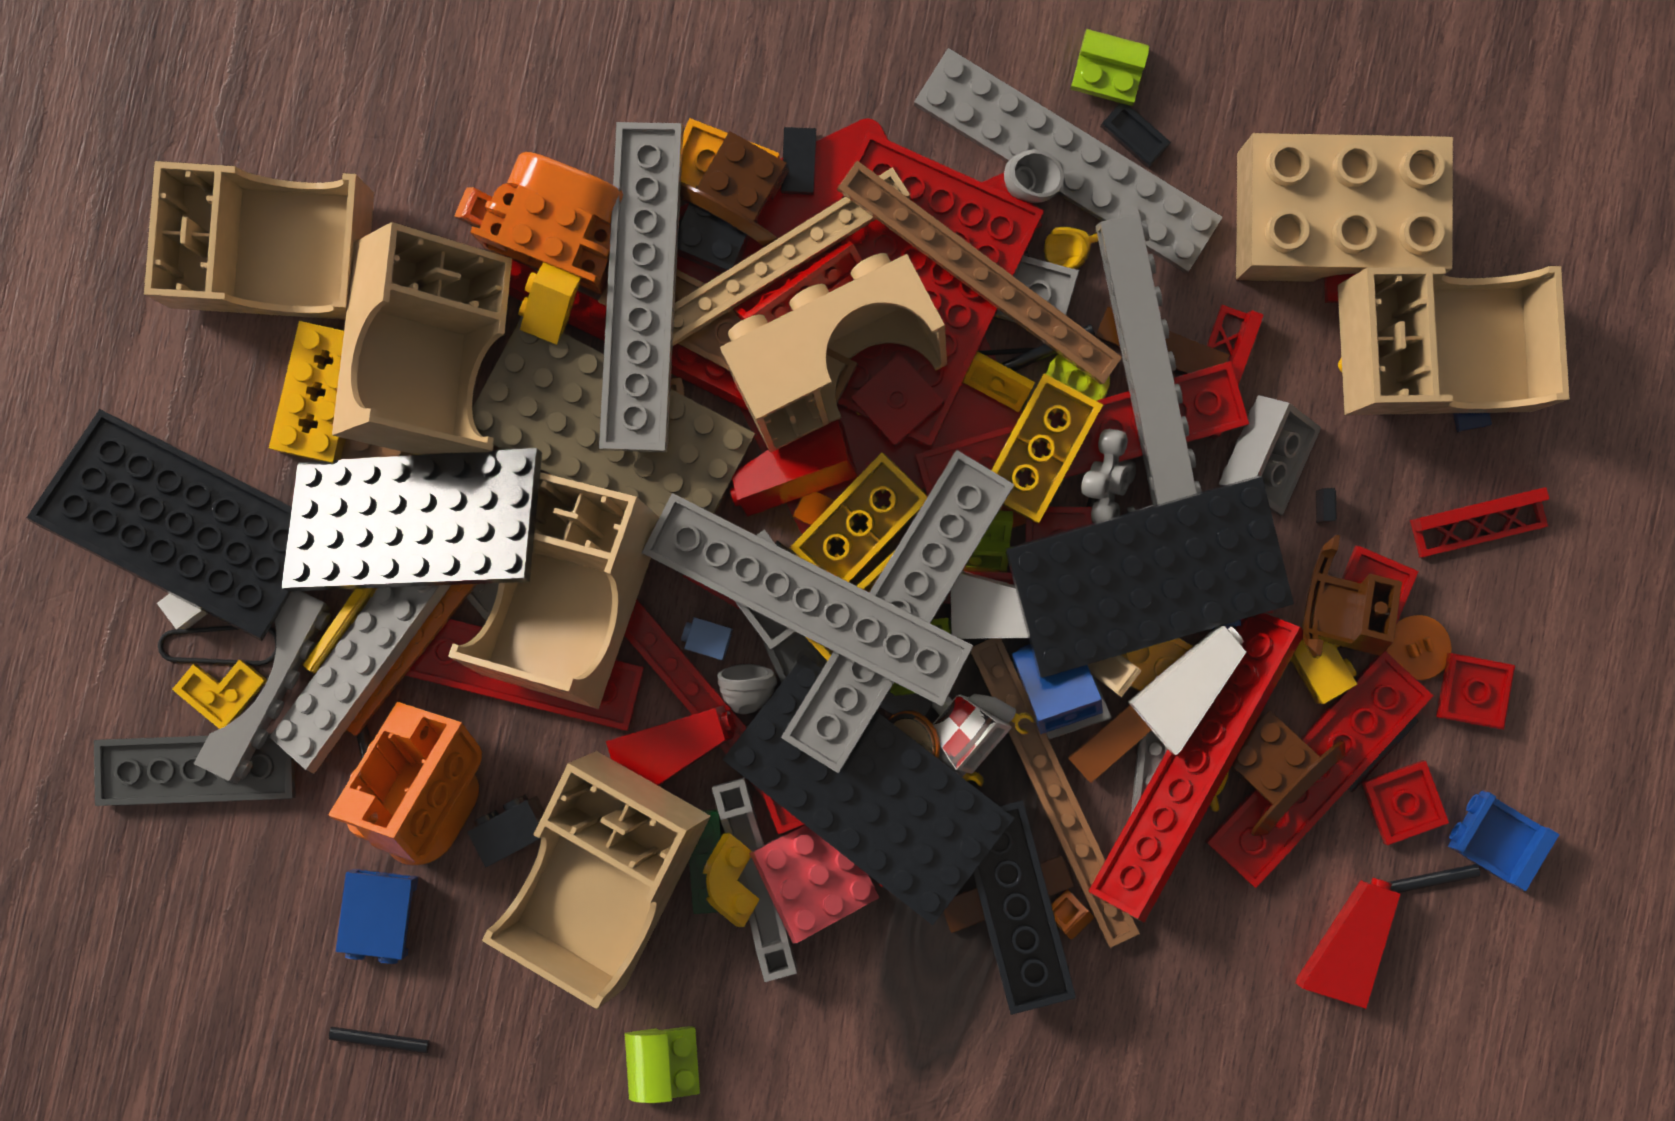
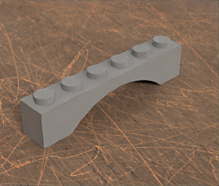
M292 591L275 619L276 654L273 668L265 687L255 702L241 716L227 726L209 734L194 762L195 765L237 784L240 778L244 779L248 775L253 764L250 759L256 748L260 749L264 745L268 737L266 729L271 720L277 719L284 707L282 699L287 690H292L300 676L298 669L303 660H306L315 648L313 641L318 631H323L330 621V606L302 591Z
M743 777L714 785L712 790L725 833H731L752 852L764 846L747 779ZM750 858L739 876V882L760 899L749 921L764 982L797 974L798 967L790 937L752 858Z

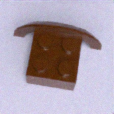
M729 131L697 188L681 182L680 200L692 203L717 216L750 236L761 246L766 247L778 238L755 221L769 197L774 199L789 173L788 165L783 160Z
M1336 535L1323 545L1314 567L1304 613V644L1310 655L1317 659L1322 655L1323 642L1381 656L1394 642L1402 582L1374 574H1369L1362 583L1329 576L1328 571L1339 547L1340 535Z
M1269 711L1252 728L1230 768L1247 786L1251 785L1272 805L1255 825L1251 834L1253 836L1269 834L1305 792L1328 770L1345 758L1346 743L1341 740L1322 756H1319L1277 716Z

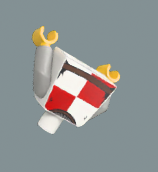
M973 694L970 697L958 695L953 701L948 696L943 706L932 703V708L940 715L933 723L940 741L938 759L967 782L973 780L980 787L984 783L983 777L974 771L1012 728L1008 723L1010 721L1015 723L1016 730L1021 734H1027L1028 731L1019 726L1018 722L1020 719L1027 718L1034 723V718L1031 714L1026 712L1017 714L1015 708L996 697Z

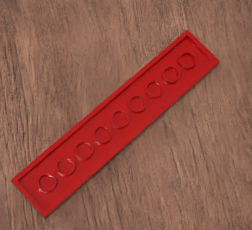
M1231 361L1173 378L1174 384H1179L1182 392L1183 401L1179 404L1181 417H1186L1189 426V435L1185 436L1186 443L1249 424ZM1129 391L1097 400L1103 406L1064 478L1088 472L1095 461H1104V454L1099 451L1098 442L1102 431L1105 429L1120 430L1127 435V447L1124 454L1119 456V462L1143 455ZM1056 412L1054 416L1052 414L1048 415L1047 418L1051 420V427L1057 428L1058 425L1064 427L1065 422L1061 420L1062 414L1060 412ZM1016 424L915 454L927 495L929 496L956 450L992 470ZM1041 440L1039 444L1033 442L1032 448L1035 449L1034 455L1041 458L1042 454L1046 457L1048 456L1049 451L1045 449L1046 442ZM1025 469L1023 473L1019 471L1016 473L1015 477L1019 479V486L1025 487L1026 484L1030 486L1033 484L1029 470Z
M1266 613L1241 620V626H1237L1235 630L1244 640L1241 646L1246 651L1245 655L1182 750L1177 755H1174L1169 750L1166 751L1088 891L1089 893L1143 923L1146 921L1303 638V629Z

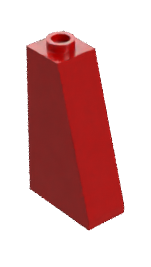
M839 418L771 453L767 450L736 470L732 477L734 487L730 488L735 506L741 505L747 516H751L858 477L841 419Z
M723 705L606 741L612 760L657 786H661L733 738L732 731L735 729L731 713L729 711L726 712Z
M1374 877L1371 883L1360 880L1297 976L1295 984L1302 989L1365 1009L1367 1008L1400 898V893L1390 890L1392 883Z

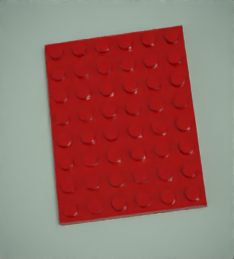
M867 131L848 172L856 161H859L878 176L893 167L909 192L911 201L1012 276L1015 275L1044 215L1043 209ZM838 191L832 205L846 196ZM876 219L846 239L854 244L862 260L880 253H886L890 261L905 254L908 255L945 324L947 365L935 371L928 359L918 351L905 345L884 343L868 347L851 359L857 362L858 366L838 404L869 418L852 400L851 396L900 353L944 401L936 411L908 435V437L932 448L998 309Z

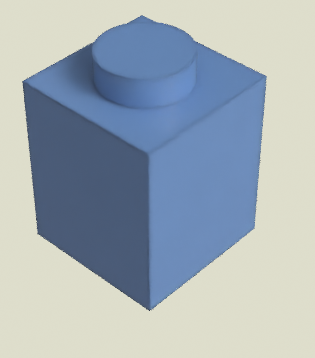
M694 617L692 623L686 622L681 641L686 642L684 649L724 660L733 629Z

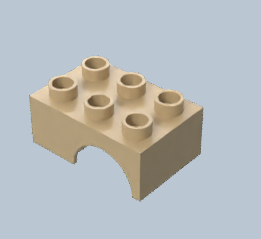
M1252 133L1238 151L1236 280L1314 282L1324 277L1359 273L1366 268L1445 267L1446 273L1452 270L1453 137Z
M155 161L144 295L172 309L346 320L355 241L371 233L374 192L357 174L343 173L342 179L334 182L307 183L267 178L245 172L236 166Z
M394 222L355 241L332 435L415 455L493 451L494 438L489 436L483 437L476 429L473 419L472 400L475 380L481 362L491 345L505 333L512 258Z
M886 253L868 257L852 269L853 281L829 292L825 284L813 285L802 290L790 300L789 304L793 311L769 323L764 315H754L738 322L729 330L728 336L731 342L721 346L720 349L734 382L770 453L841 418L836 403V387L845 364L828 356V348L852 359L856 354L868 347L893 343L905 345L918 351L928 359L935 371L947 365L945 324L907 254L893 261H890Z
M1548 266L1528 273L1493 278L1449 277L1444 275L1446 274L1445 267L1366 268L1338 285L1345 415L1534 412L1570 399L1561 266Z
M540 472L530 582L499 583L492 611L483 628L468 643L463 645L452 644L448 657L483 676L599 709L651 557L643 554L642 551L660 517L636 496Z
M598 751L569 762L533 834L541 838L540 849L533 868L512 904L500 919L487 929L482 941L595 1009H599L626 987L711 816Z

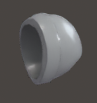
M1028 150L1018 153L1007 162L1004 170L1005 186L1008 192L1017 199L1027 203H1040L1050 200L1059 192L1064 182V172L1060 163L1053 155L1043 150Z
M754 664L733 665L718 673V685L720 686L723 700L735 713L741 715L750 714L761 709L773 695L777 684L776 676L771 669Z

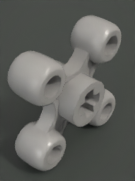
M1105 429L1102 431L1098 447L1099 451L1104 454V461H1095L1090 471L1084 475L1082 480V493L1087 497L1100 499L1094 503L1091 518L1094 523L1120 516V506L1114 502L1115 494L1124 495L1136 475V464L1134 461L1125 460L1119 462V456L1124 454L1127 447V435L1120 430Z

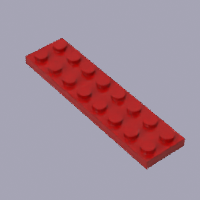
M449 619L405 675L629 731L645 667L615 660L599 709L483 676L448 657L452 644L463 645L468 643L483 628L482 626Z
M1386 651L1381 656L1377 655L1355 679L1358 685L1342 693L1301 738L1319 756H1322L1333 745L1343 740L1346 743L1345 758L1334 765L1309 788L1280 819L1269 834L1259 836L1251 834L1255 825L1272 806L1254 788L1205 841L1254 888L1258 887L1434 696Z

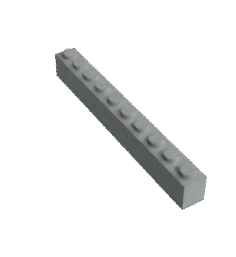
M1140 214L1102 221L1095 227L1152 504L1155 506L1200 493L1202 490L1199 481H1194L1192 468L1196 467L1194 452L1192 449L1187 448L1185 436L1189 435V426L1186 417H1181L1179 404L1183 401L1182 392L1179 384H1174L1172 371L1176 370V363L1173 352H1168L1165 339L1169 338V328L1166 319H1161L1159 306H1162L1163 301L1159 286H1154L1152 274L1156 273V265L1153 255L1147 252L1145 242L1149 241L1146 221L1141 222Z

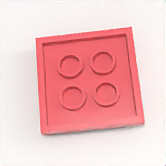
M802 825L749 853L793 944L806 939L879 898L869 875L806 825Z

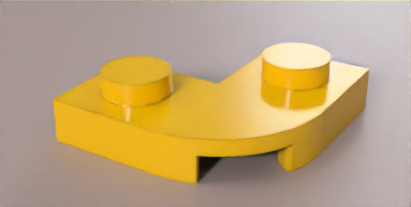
M723 833L703 869V874H707L706 886L709 894L706 900L736 927H744L760 900L737 881L751 858L749 853L752 851L731 833Z

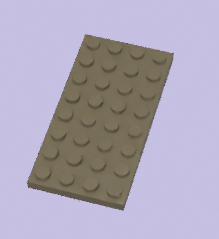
M521 316L472 408L473 419L478 432L483 437H493V445L503 450L537 448L542 452L541 470L553 476L636 496L659 517L672 493L714 514L756 433L670 389L667 452L602 451L599 449L604 354L564 333L556 345L521 331L520 327L523 319Z

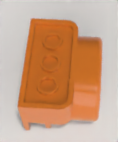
M522 152L517 157L507 183L497 188L491 202H486L484 208L487 212L480 228L472 226L470 233L487 250L502 256L505 255L537 270L545 262L581 277L579 287L602 295L608 283L612 210L618 196L621 203L623 192L594 175L549 157L532 152Z
M397 702L375 739L369 744L367 752L358 767L352 772L350 780L328 815L332 819L346 823L352 834L368 840L373 847L388 852L400 863L412 866L430 863L441 857L452 846L477 802L479 783L475 773L481 763L482 750L462 722Z

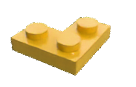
M238 660L220 683L198 664H193L172 690L216 727L221 729L239 716L264 686L267 679L244 660Z

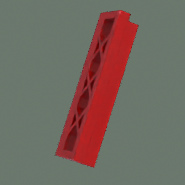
M844 239L733 308V311L741 320L754 315H764L769 323L793 311L789 302L802 290L813 285L825 284L829 292L854 280L851 271L863 260L854 244Z
M1222 304L1206 346L1215 348L1225 344L1230 354L1228 362L1231 361L1239 386L1264 314L1254 310L1244 313ZM1225 314L1243 320L1239 332L1228 338L1222 327ZM1220 333L1223 340L1215 343L1218 334ZM1236 338L1232 349L1229 341ZM1217 433L1207 437L1215 439L1220 437L1221 433Z
M1547 487L1410 520L1419 558L1548 527L1542 501L1549 500ZM1532 504L1537 523L1526 525L1515 518L1522 506ZM1513 509L1511 514L1506 513L1504 510ZM1492 513H1497L1507 519L1500 532L1495 533L1484 526ZM1482 516V518H1481V520H1480L1479 522H1477V521H1475L1474 519H1472V518H1476V517ZM1459 521H1466L1476 527L1467 540H1463L1453 534ZM1512 523L1519 526L1516 528L1509 529ZM1451 524L1448 530L1441 527L1443 525ZM1434 528L1444 534L1438 547L1427 549L1423 530ZM1480 531H1483L1484 533L1488 534L1477 537ZM1449 538L1455 541V543L1445 545Z

